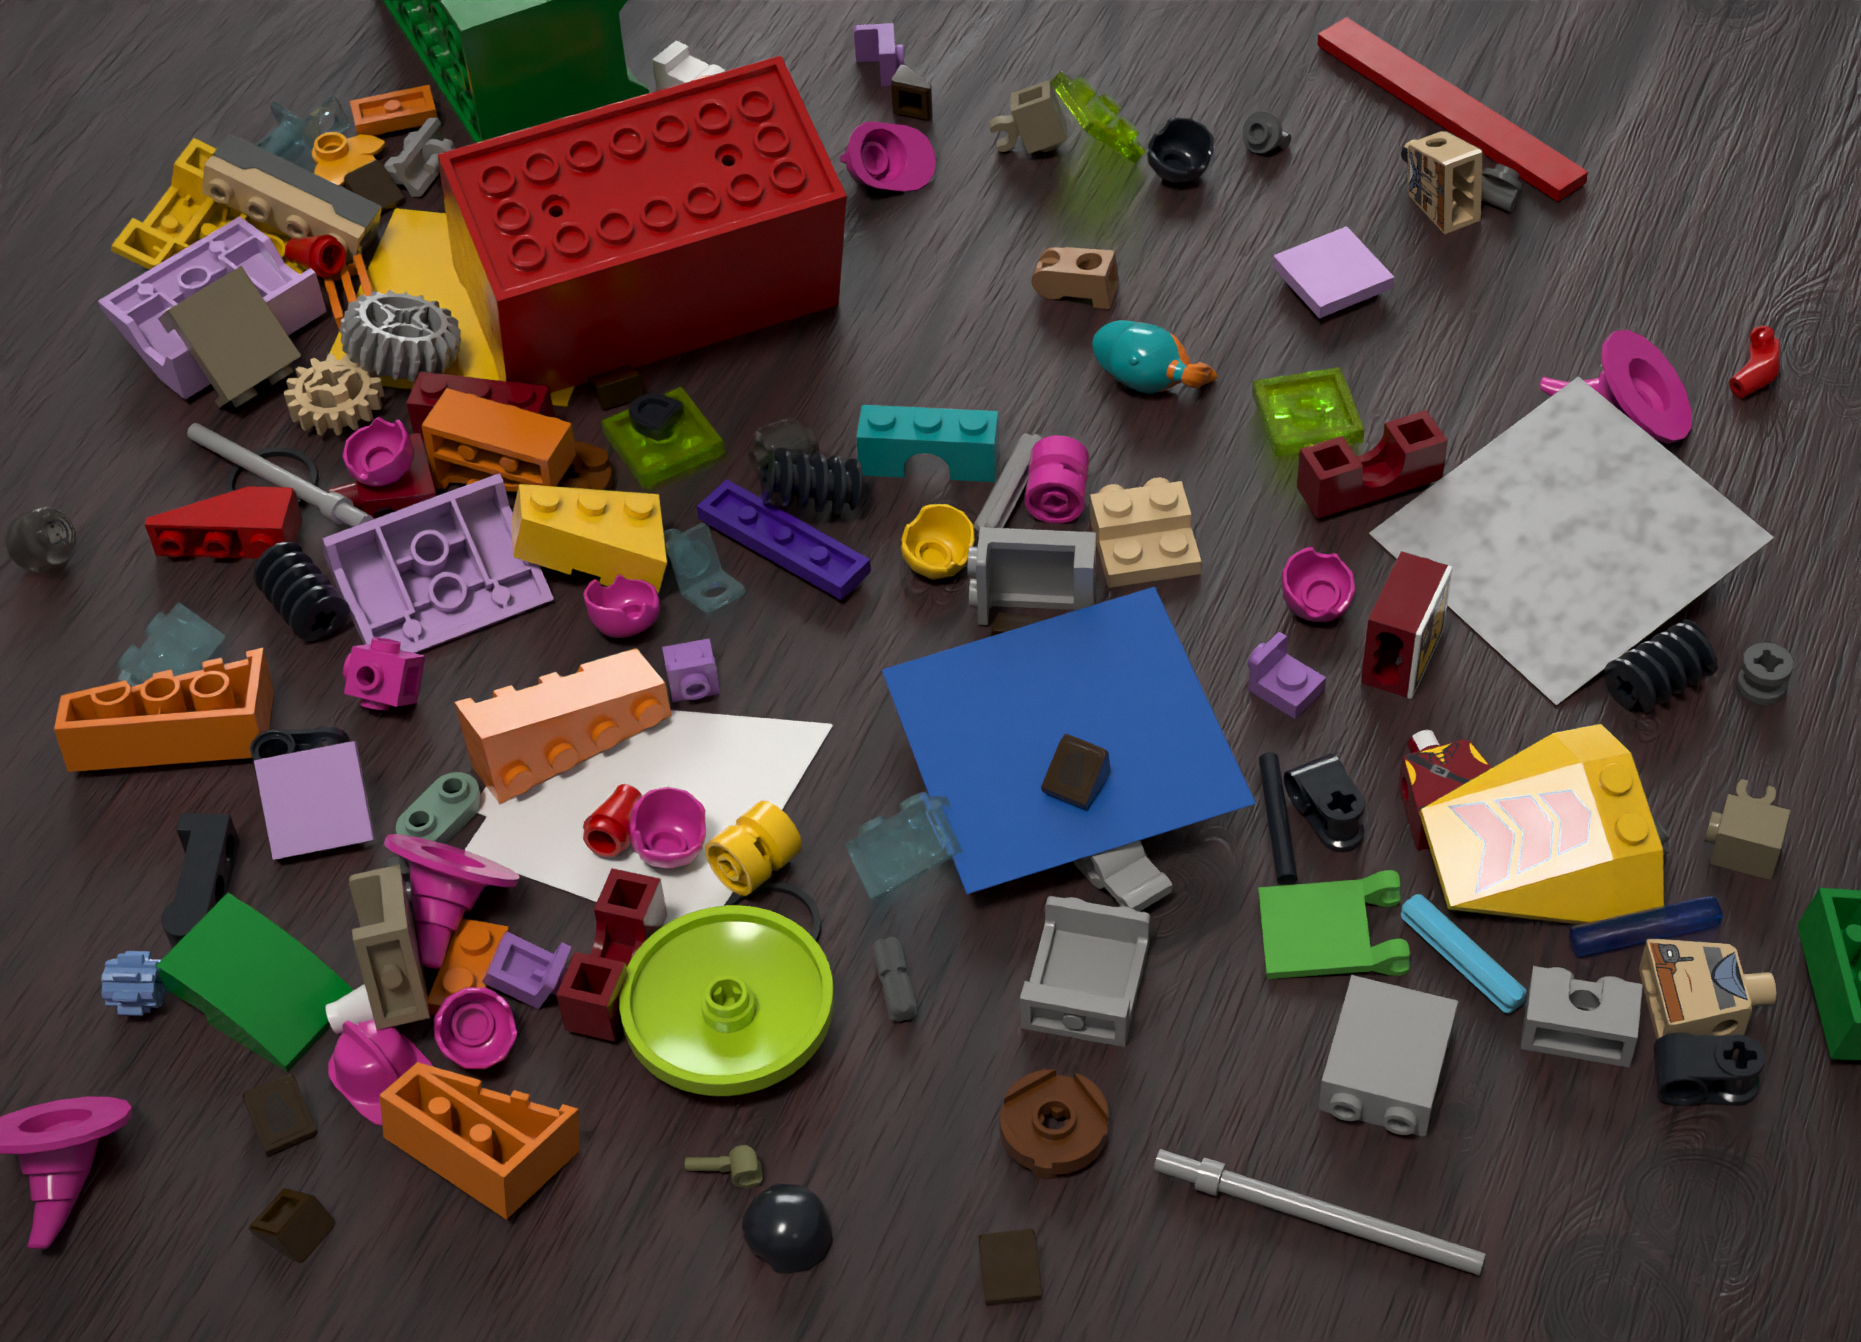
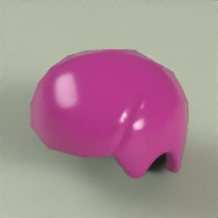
M377 417L370 426L358 429L346 440L342 458L347 470L355 480L368 486L380 487L397 482L410 469L414 457V449L411 437L399 419L394 424Z
M1313 547L1304 548L1289 557L1282 572L1284 601L1290 611L1298 617L1312 622H1331L1334 619L1340 618L1349 610L1356 593L1354 575L1336 553L1330 555L1316 552Z
M617 575L613 584L602 587L600 582L594 579L583 592L591 623L597 630L610 638H628L645 631L655 623L661 610L660 599L655 586L644 580H627L624 576Z
M669 786L649 790L635 803L632 810L629 830L634 852L639 854L641 860L655 867L672 869L689 865L703 850L706 838V811L703 804L685 790Z
M466 987L448 996L443 1001L434 1018V1035L440 1051L445 1058L463 1069H488L503 1061L516 1041L517 1029L510 1005L502 996H498L496 992L486 987Z

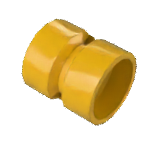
M761 800L736 819L735 826H728L705 845V855L712 871L727 888L739 895L747 896L771 877L772 870H779L799 854L802 849V841L795 824L788 815L771 802Z

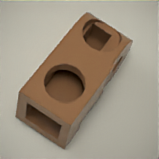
M1073 247L1048 248L1040 255L1031 278L1032 287L1044 298L1059 299L1064 296L1090 298L1093 302V308L1110 309L1120 284L1115 251Z

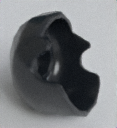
M1171 118L1160 132L1153 133L1148 145V164L1158 177L1173 184L1195 181L1209 166L1213 154L1214 137L1205 125L1192 118Z
M780 1183L772 1185L754 1197L742 1217L744 1239L752 1254L766 1260L777 1273L786 1274L807 1270L825 1256L833 1240L831 1222L822 1201L816 1194L802 1185Z

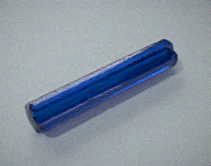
M1715 896L1701 897L1572 926L1568 936L1569 943L1576 956H1586L1643 943L1647 939H1661L1715 927L1721 924L1723 912Z

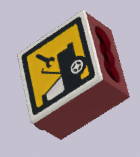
M1403 551L1400 552L1368 618L1361 676L1362 684L1409 699L1413 698L1444 630L1452 566Z

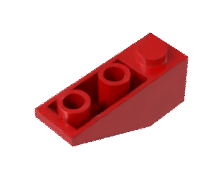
M248 486L147 517L145 527L155 556L259 559L268 548L277 543H296L302 523V516L294 488Z

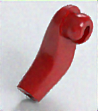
M1768 326L1756 327L1750 332V360L1729 380L1730 389L1738 398H1744L1756 392L1778 377L1781 361V344L1779 339L1774 338V330Z

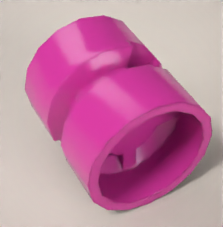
M1054 435L1042 438L1031 449L1025 506L1029 513L1038 520L1055 524L1071 522L1081 515L1085 507L1089 452L1078 440L1067 436Z

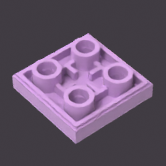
M1347 226L1273 255L1272 267L1318 318L1333 314L1343 308L1393 289L1394 276Z
M356 741L254 760L273 860L375 840Z

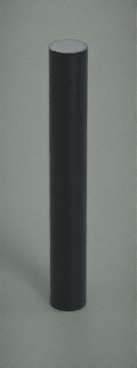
M1267 752L1259 757V766L1276 878L1279 885H1293L1297 882L1298 878L1279 758L1277 754Z

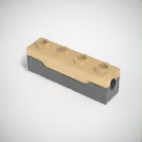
M231 133L227 135L213 153V157L211 156L204 165L203 194L211 197L216 202L226 204L249 215L256 221L270 225L292 238L332 235L344 246L346 262L349 264L355 263L353 256L363 255L378 233L381 205Z

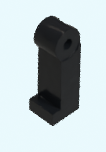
M180 813L176 831L185 851V858L175 899L164 909L161 916V924L172 949L228 892L240 844L230 814Z

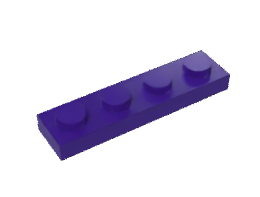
M728 479L697 505L698 519L840 600H843L871 573L869 558L770 503L763 504L762 498Z

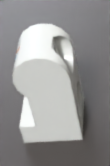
M675 41L652 59L657 91L725 72L718 65H708L690 56L689 47L679 41Z

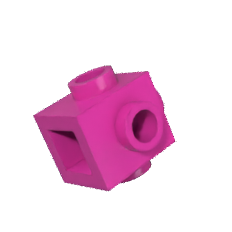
M373 637L371 644L352 646L351 653L347 656L343 667V677L346 680L344 694L361 698V706L377 710H389L390 705L398 707L415 704L418 702L426 656L400 650L401 642L386 638Z

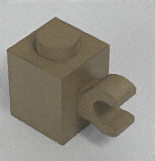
M1050 80L1011 93L1012 115L997 116L989 122L991 133L999 130L1008 132V136L997 140L999 152L1011 150L1016 145L1019 136H1021L1028 154L1036 151L1048 152L1060 146L1062 142L1067 141V122Z
M1741 779L1737 784L1735 794H1728L1723 814L1712 811L1705 837L1706 842L1714 843L1709 864L1772 880L1791 810L1773 806L1776 797L1775 787L1768 786L1765 797L1755 799L1746 792L1748 780Z

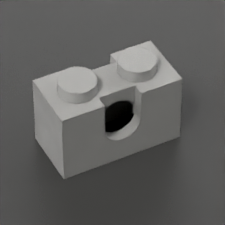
M1533 966L1526 1000L1520 1049L1630 1068L1638 1038L1643 984L1627 982L1612 976L1602 977L1595 983L1577 980L1570 971L1563 968Z

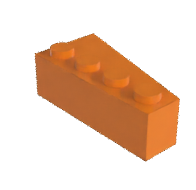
M264 648L246 651L247 659L223 664L222 657L202 662L203 670L178 676L173 675L172 669L153 673V677L146 680L143 684L130 687L127 681L124 680L61 695L54 731L67 771L76 772L252 758L250 752L252 741L257 735L269 730L274 687Z
M637 648L581 664L577 673L563 677L554 672L539 677L538 685L516 691L512 685L494 690L492 699L475 703L470 697L454 702L472 767L499 804L525 793L530 788L571 769L586 759L610 749L619 742L647 728L653 727L660 721L672 716L665 682Z

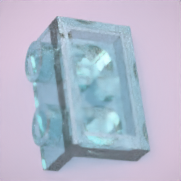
M927 792L916 794L899 804L900 813L888 820L885 816H880L864 823L858 828L860 836L845 844L870 899H879L963 852L944 814V810L951 806L947 796H928Z

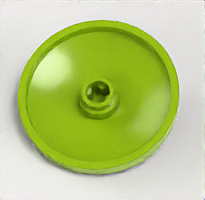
M725 905L700 909L683 915L661 927L640 946L626 968L628 975L619 995V1008L624 1033L630 1048L641 1064L653 1075L671 1086L684 1091L709 1096H732L751 1093L772 1086L789 1077L800 1069L821 1046L828 1033L834 1013V988L830 966L824 952L814 938L801 926L778 913L742 905Z

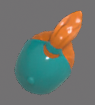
M1126 320L1114 321L1099 329L1092 341L1093 352L1099 364L1119 383L1141 393L1153 394L1163 392L1181 382L1190 388H1200L1202 385L1215 381L1218 378L1217 373L1208 364L1202 362L1192 364L1185 352V348L1177 337L1156 325Z

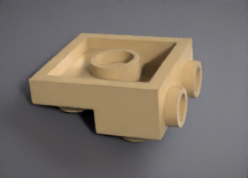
M1153 478L1146 482L1143 487L1124 489L1120 485L1111 484L1103 487L1096 494H1090V522L1093 532H1096V544L1108 588L1201 574L1202 561L1191 528L1192 514L1182 481L1169 483L1165 478Z

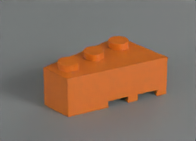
M446 388L422 424L434 488L446 489L449 483H467L466 485L499 473L504 481L506 491L517 492L519 484L556 487L576 456L572 423Z
M417 1062L379 1095L383 1137L506 1220L580 1151L578 1108L562 1104L560 1109L557 1110L530 1102L529 1094L513 1090L511 1096L488 1090L482 1088L481 1080Z

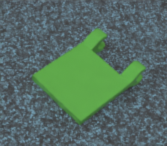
M1386 870L1358 880L1258 887L1267 979L1368 971L1391 976L1407 974L1410 969V952L1407 941L1404 939H1391L1371 947L1365 902L1382 907L1398 905L1401 900V885L1398 873L1394 870Z

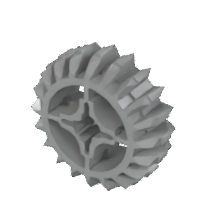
M388 290L386 294L372 291L370 296L360 295L357 301L349 302L344 319L341 320L342 351L349 355V361L361 363L362 370L377 372V377L387 375L393 377L395 381L398 378H406L410 382H414L419 372L444 374L445 370L452 369L461 344V330L458 328L459 320L451 316L450 310L440 308L439 302L424 300L423 295L415 297L409 295L407 291L404 294H397L392 290Z

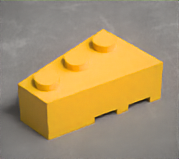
M519 484L511 519L514 558L570 575L573 569L601 577L600 584L606 586L613 584L617 575H622L627 580H644L655 586L659 594L667 564L659 494Z

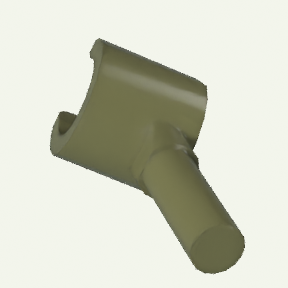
M747 1145L733 1148L729 1156L685 1158L686 1171H731L732 1183L739 1188L755 1187L761 1184L763 1180L761 1162L757 1159L756 1152Z

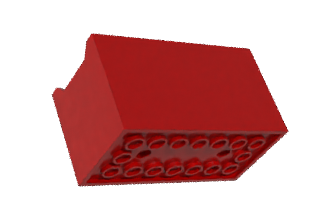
M781 55L438 154L453 266L460 283L467 291L493 356L500 381L549 386L550 393L587 383L588 377L626 365L636 368L839 305L847 195Z

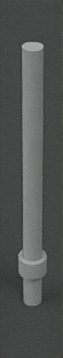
M194 423L188 428L187 436L189 439L278 487L294 488L296 497L320 509L323 517L336 524L346 523L355 527L374 520L371 515L354 507L353 502L349 498L337 492L328 493L198 423Z
M1162 1149L1158 1152L1154 1170L1195 1183V1190L1217 1196L1220 1191L1480 1276L1485 1253L1226 1170V1164L1206 1157L1200 1162Z

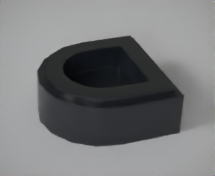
M659 393L641 395L629 407L631 425L639 434L659 442L684 415L683 402Z

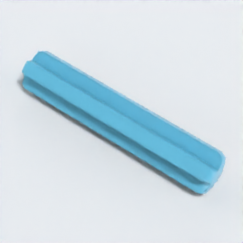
M1415 894L1403 904L1401 918L1503 1012L1510 1014L1524 1003L1527 994L1526 989L1423 895Z

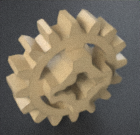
M333 353L328 354L327 360L322 362L312 358L310 359L311 368H296L298 378H289L286 381L289 390L284 392V396L292 421H300L301 428L304 431L315 426L317 435H323L327 428H333L336 435H341L342 427L346 426L357 430L359 429L358 420L372 421L373 415L371 410L382 408L380 398L384 396L381 378L377 377V372L373 370H362L361 363L349 361L348 354H345L341 360H336Z

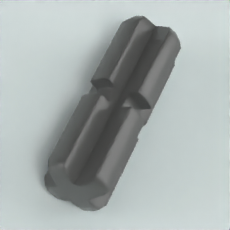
M893 936L887 939H878L873 944L874 958L880 982L883 985L882 990L889 1017L894 1022L911 1020L917 1015V1003L910 976L907 974V965L901 942Z

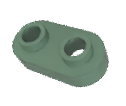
M453 772L441 776L398 818L396 833L448 844L477 814L481 807L482 798L477 781L472 776L461 772ZM421 823H427L424 826L417 827Z

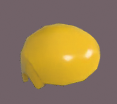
M948 504L926 505L921 508L917 517L905 526L901 538L902 558L914 572L931 580L954 576L968 563L969 546L974 547L975 543L974 525L963 511Z

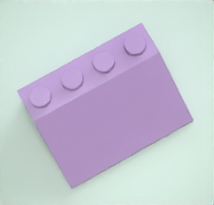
M240 216L98 300L101 310L158 378L184 399L201 391L211 383L175 329L167 333L158 320L163 313L181 301L242 266L287 335L327 312L316 272L310 268L299 275L284 263L270 238Z
M500 473L322 538L323 555L341 597L349 603L350 616L364 645L371 644L373 637L386 638L401 642L400 650L417 654L554 602L540 565L513 557L511 534L513 513L509 506L504 481Z

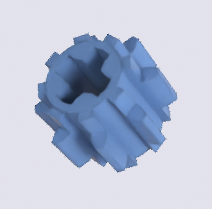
M126 951L125 954H118L117 959L107 960L101 978V994L105 1000V1006L118 1007L117 1015L143 1016L144 1013H150L151 1008L162 1006L167 990L156 967L161 960L151 959L150 951Z

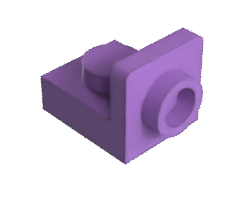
M1278 632L1266 644L1260 643L1251 653L1248 660V668H1250L1248 690L1296 719L1325 690L1326 677L1288 655V637Z
M710 638L662 647L672 702L689 699L696 700L720 694L716 662L713 657Z

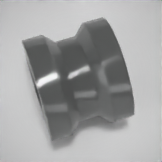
M1763 642L1749 647L1744 653L1742 669L1737 678L1739 693L1746 700L1759 705H1771L1781 701L1787 692L1788 679L1793 671L1794 660L1791 654L1785 648L1774 643Z

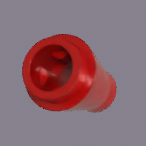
M332 235L292 238L285 246V256L289 262L298 264L307 270L311 268L320 277H330L340 272L346 262L344 246Z
M628 784L618 785L613 794L586 818L583 824V840L592 852L603 857H613L628 848L631 841L629 828L632 810L635 803L642 797L638 789Z

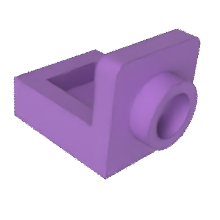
M894 23L854 26L856 61H880L881 87L891 86V79L896 73V69L901 64L904 65L903 44L895 45Z
M506 931L499 940L482 983L539 1009L550 993L557 995L569 967L565 962L571 946L561 942L555 952L551 953Z

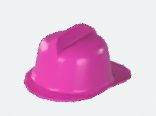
M873 121L864 122L855 128L850 136L846 152L840 157V162L846 164L850 176L861 185L905 192L918 190L928 184L935 171L936 158L930 141L918 129L906 125Z
M371 1019L357 1024H353L350 1020L343 1023V1034L338 1039L329 1060L328 1068L329 1078L335 1088L363 1117L375 1125L382 1126L379 1095L417 1062L430 1066L432 1064L396 1027L392 1026L376 1030L375 1022Z

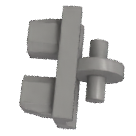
M428 118L419 131L410 132L404 139V150L398 157H390L384 165L397 186L405 185L411 197H421L440 173L438 154L455 149L454 143L446 139L442 134L441 122L438 118Z

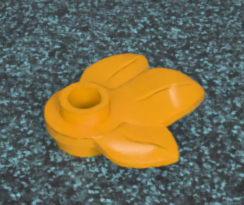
M338 132L324 133L316 138L312 149L313 161L316 164L314 174L342 187L345 184L344 176L376 160L373 156L384 148L385 142L380 138L366 134L346 139L343 134Z

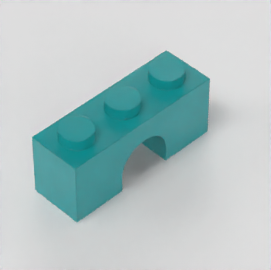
M862 405L856 439L858 460L862 464L863 476L905 478L907 459L916 454L926 453L936 455L948 464L950 480L996 481L999 457L998 411Z

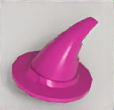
M1620 330L1611 333L1602 344L1601 362L1604 370L1600 373L1599 378L1583 381L1654 439L1666 444L1683 440L1692 428V409L1686 389L1674 367L1662 352L1642 335L1630 330ZM1543 377L1540 381V390L1551 397L1570 382Z
M388 834L384 842V846L390 851L406 858L410 865L411 900L421 964L429 968L439 969L442 967L451 935L456 932L465 912L471 911L485 886L516 887L519 875L510 868L447 844L402 834Z
M114 1097L63 1099L30 1106L0 1117V1154H17L22 1174H29L31 1201L35 1202L32 1228L27 1246L29 1249L42 1250L49 1248L64 1227L89 1175L100 1137L108 1135L126 1125L133 1116L132 1107L127 1100Z

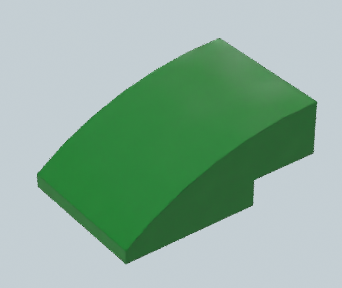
M229 893L156 965L166 990L204 1012L209 1025L287 1073L331 1027L326 1014V1005L341 999L353 991L341 977L294 937Z

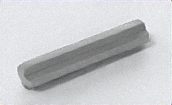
M1025 433L1020 437L974 523V528L978 531L977 536H979L980 527L1003 528L1027 483L1030 453L1034 444L1041 440L1039 435L1034 434L1031 436Z

